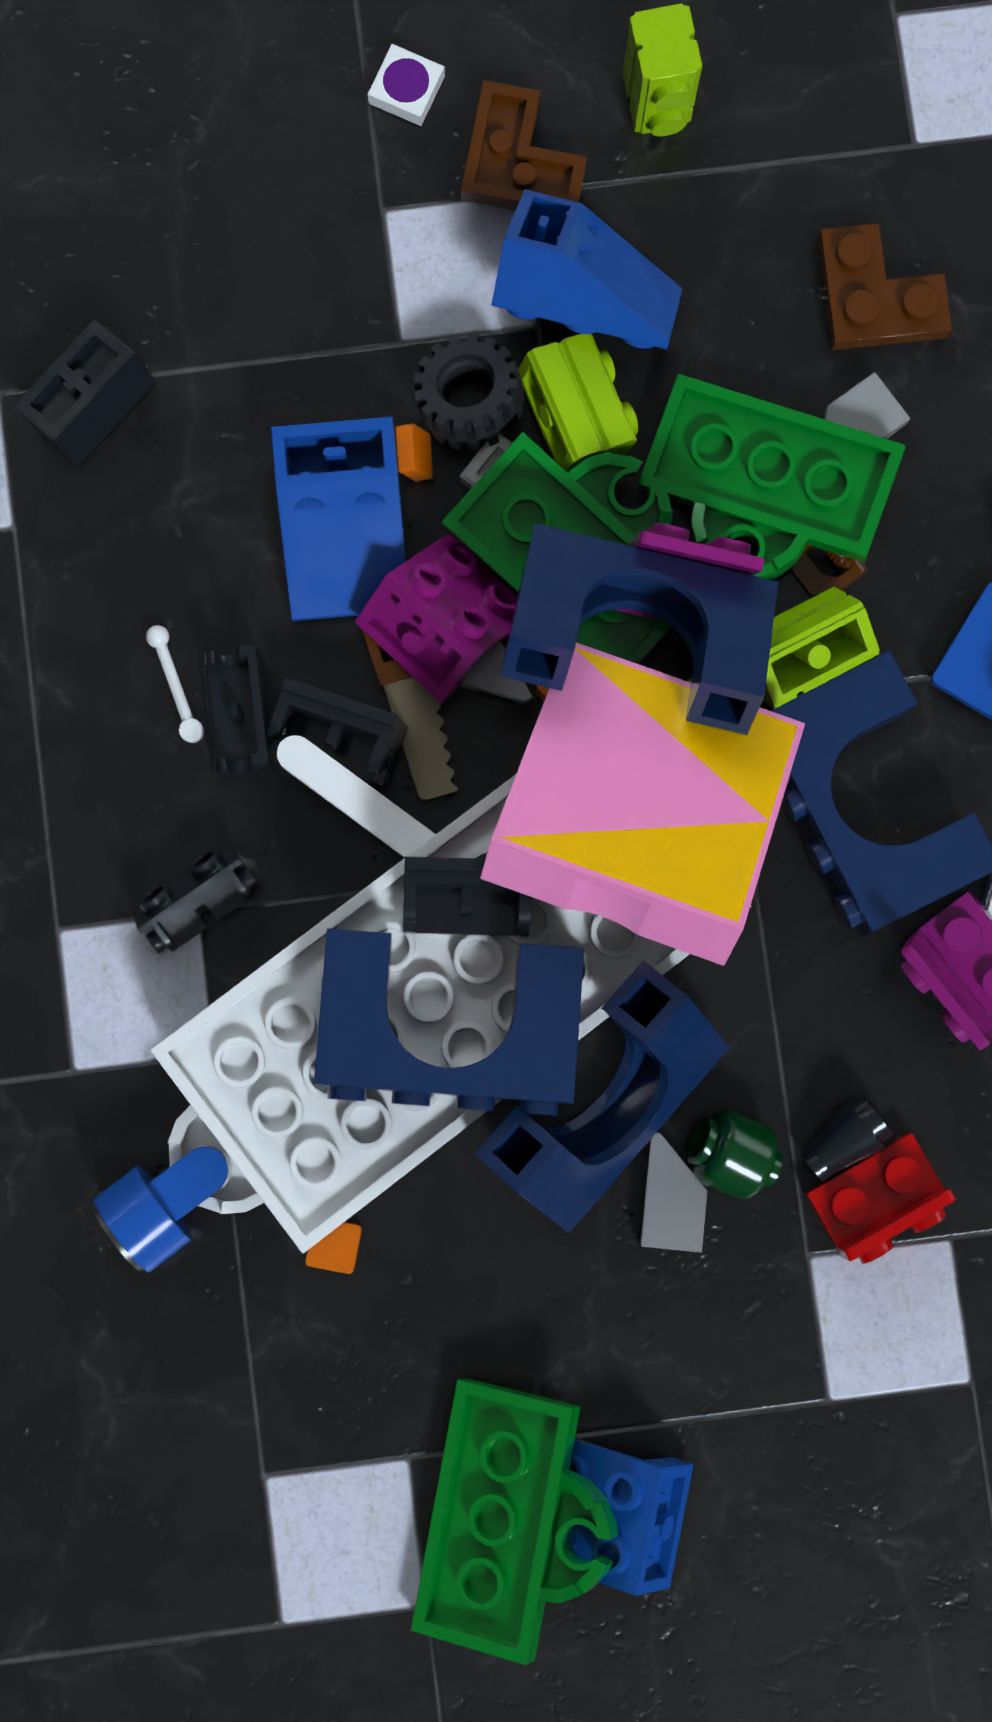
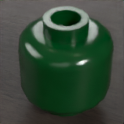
M730 1109L717 1111L711 1117H703L699 1120L690 1135L686 1151L687 1160L689 1163H692L694 1176L701 1184L740 1199L751 1198L763 1186H771L779 1176L783 1162L782 1154L777 1151L778 1142L774 1130L766 1123Z

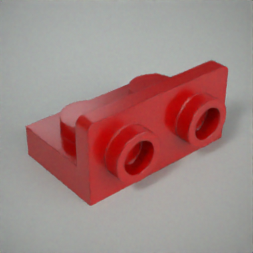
M910 1132L886 1144L887 1148L839 1171L826 1181H822L803 1192L840 1257L848 1261L859 1258L862 1264L869 1263L889 1252L894 1247L891 1238L910 1227H912L915 1233H919L946 1218L947 1214L943 1208L953 1203L956 1197L950 1188L942 1185L914 1135Z

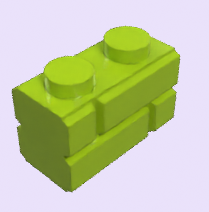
M683 3L638 11L630 17L622 75L627 98L630 99L629 108L635 132L641 134L652 133L654 136L660 137L669 136L681 131L691 121L702 71V62L697 40H693L695 30L690 7L683 5Z
M581 333L566 338L559 343L556 341L534 348L525 355L518 368L522 386L553 460L568 473L584 459L609 451L613 454L627 455L637 441V417L628 402L620 401L613 385L615 368L612 358L606 349L597 348L592 334Z
M834 586L774 617L763 702L776 709L797 698L799 692L806 693L880 654L869 617L860 600L851 595L847 596L844 591Z

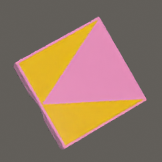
M576 642L562 691L551 688L548 690L491 838L480 879L566 910L583 911L605 917L621 924L639 936L724 966L744 929L805 723L761 707L756 714L748 735L686 721L691 688L690 682Z

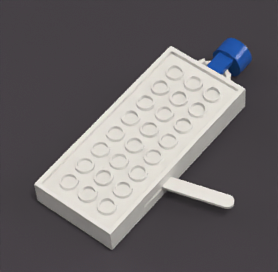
M298 735L286 737L277 748V759L282 768L399 853L404 859L150 1050L190 1103V1106L176 1119L167 1142L169 1143L170 1168L153 1180L145 1170L137 1165L94 1198L95 1206L92 1207L94 1215L115 1247L138 1271L145 1270L150 1273L193 1240V1236L182 1217L197 1206L220 1214L247 1212L265 1203L302 1254H304L487 1112L483 1110L456 1108V1096L431 1094L430 1106L392 1104V1091L367 1089L366 1102L327 1099L328 1086H317L314 1084L327 928L392 933L387 1000L389 1024L400 1044L414 1057L428 1064L445 1068L464 1067L479 1062L493 1053L503 1042L512 1020L517 949L520 943L585 948L578 1040L609 1017L601 1008L643 960L661 975H664L687 957L689 953L639 936L621 924L605 917L583 911L566 910L533 897L528 937L404 934L405 857L486 859L491 838L516 774L435 834L306 738ZM495 1099L494 1105H496L502 1099Z

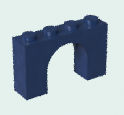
M535 523L524 563L500 676L562 691L574 654L579 626L593 615L608 610L630 609L641 611L669 624L682 636L689 647L693 659V675L686 721L748 735L765 695L778 582Z
M890 650L806 693L798 695L797 698L776 709L772 708L769 710L805 723L782 803L792 820L802 819L812 839L806 842V848L813 864L820 874L823 875L829 872L840 893L833 897L836 908L847 927L851 929L857 926L861 936L872 933L992 873V845L975 812L913 843L888 846L873 843L856 834L842 820L835 807L831 791V777L835 761L844 746L907 714L918 704Z
M327 928L314 1084L317 1086H328L327 1099L366 1102L367 1089L392 1091V1104L430 1106L431 1094L456 1096V1108L494 1111L495 1099L520 1101L522 1113L558 1116L559 1104H574L585 948L520 943L517 949L512 1020L503 1042L493 1053L479 1062L464 1067L445 1068L428 1064L414 1057L400 1044L389 1024L387 1000L392 933Z
M644 960L601 1008L622 1030L625 1036V1052L622 1062L613 1080L602 1095L586 1111L572 1121L552 1128L539 1125L528 1114L522 1113L520 1107L516 1106L475 1152V1155L517 1194L568 1233L572 1231L730 1048L689 996Z

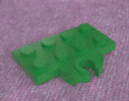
M678 374L638 485L640 491L648 493L650 485L661 478L667 488L669 500L693 507L691 528L695 543L706 545V542H714L715 537L729 539L746 538L754 542L759 550L757 557L764 558L765 560L762 572L752 576L773 580L796 565L807 545L865 563L906 445Z
M522 432L443 519L442 525L518 594L535 523L629 545L630 540L640 531H647V528H653L654 523L671 525L673 510L671 509L667 488L661 478L648 488L647 501L642 507L626 509L617 502L614 495L615 484L622 478L635 476L643 461L632 456L613 454L609 451L584 459L567 473ZM608 610L595 614L579 626L576 642L639 664L669 631L671 626L664 622Z
M469 1378L457 1379L411 1631L519 1664L528 1665L535 1661L545 1602L562 1603L592 1590L609 1572L614 1561L603 1555L593 1560H585L576 1554L571 1542L572 1532L577 1524L588 1527L598 1539L611 1540L618 1536L617 1522L608 1499L590 1479L569 1469L581 1406Z

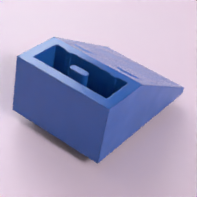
M524 189L504 237L491 306L506 309L508 313L521 319H536L539 317L563 323L568 329L577 333L592 334L599 332L619 337L627 344L637 348L646 349L655 346L667 349L682 288L582 203Z
M393 417L271 427L276 492L292 621L359 616L385 576L406 562Z

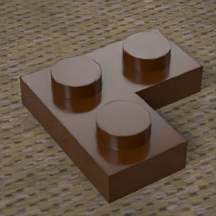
M483 80L461 188L462 201L516 210L524 189L579 203L587 157L531 146L540 105V90Z
M879 223L821 229L817 239L831 350L946 339L949 336L952 327L945 274L886 280Z

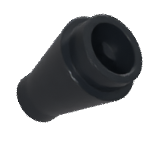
M862 1095L852 1104L846 1100L814 1141L800 1154L813 1172L824 1182L833 1174L887 1148L883 1142L891 1137L894 1131L868 1099Z

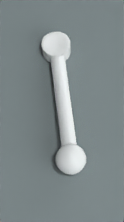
M152 626L146 633V641L151 647L156 648L182 720L179 734L186 742L196 743L202 739L204 727L192 716L167 647L169 632L163 626Z

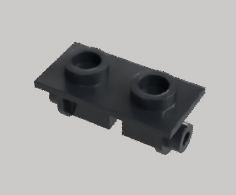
M232 845L222 852L218 848H214L198 857L188 868L190 874L171 887L168 883L160 884L138 902L140 909L133 913L137 930L141 934L152 926L154 929L148 932L146 937L156 952L161 954L168 948L174 952L207 928L206 923L195 909L205 903L218 921L252 898L250 891L259 886V884L246 866L238 871L234 870L242 862Z

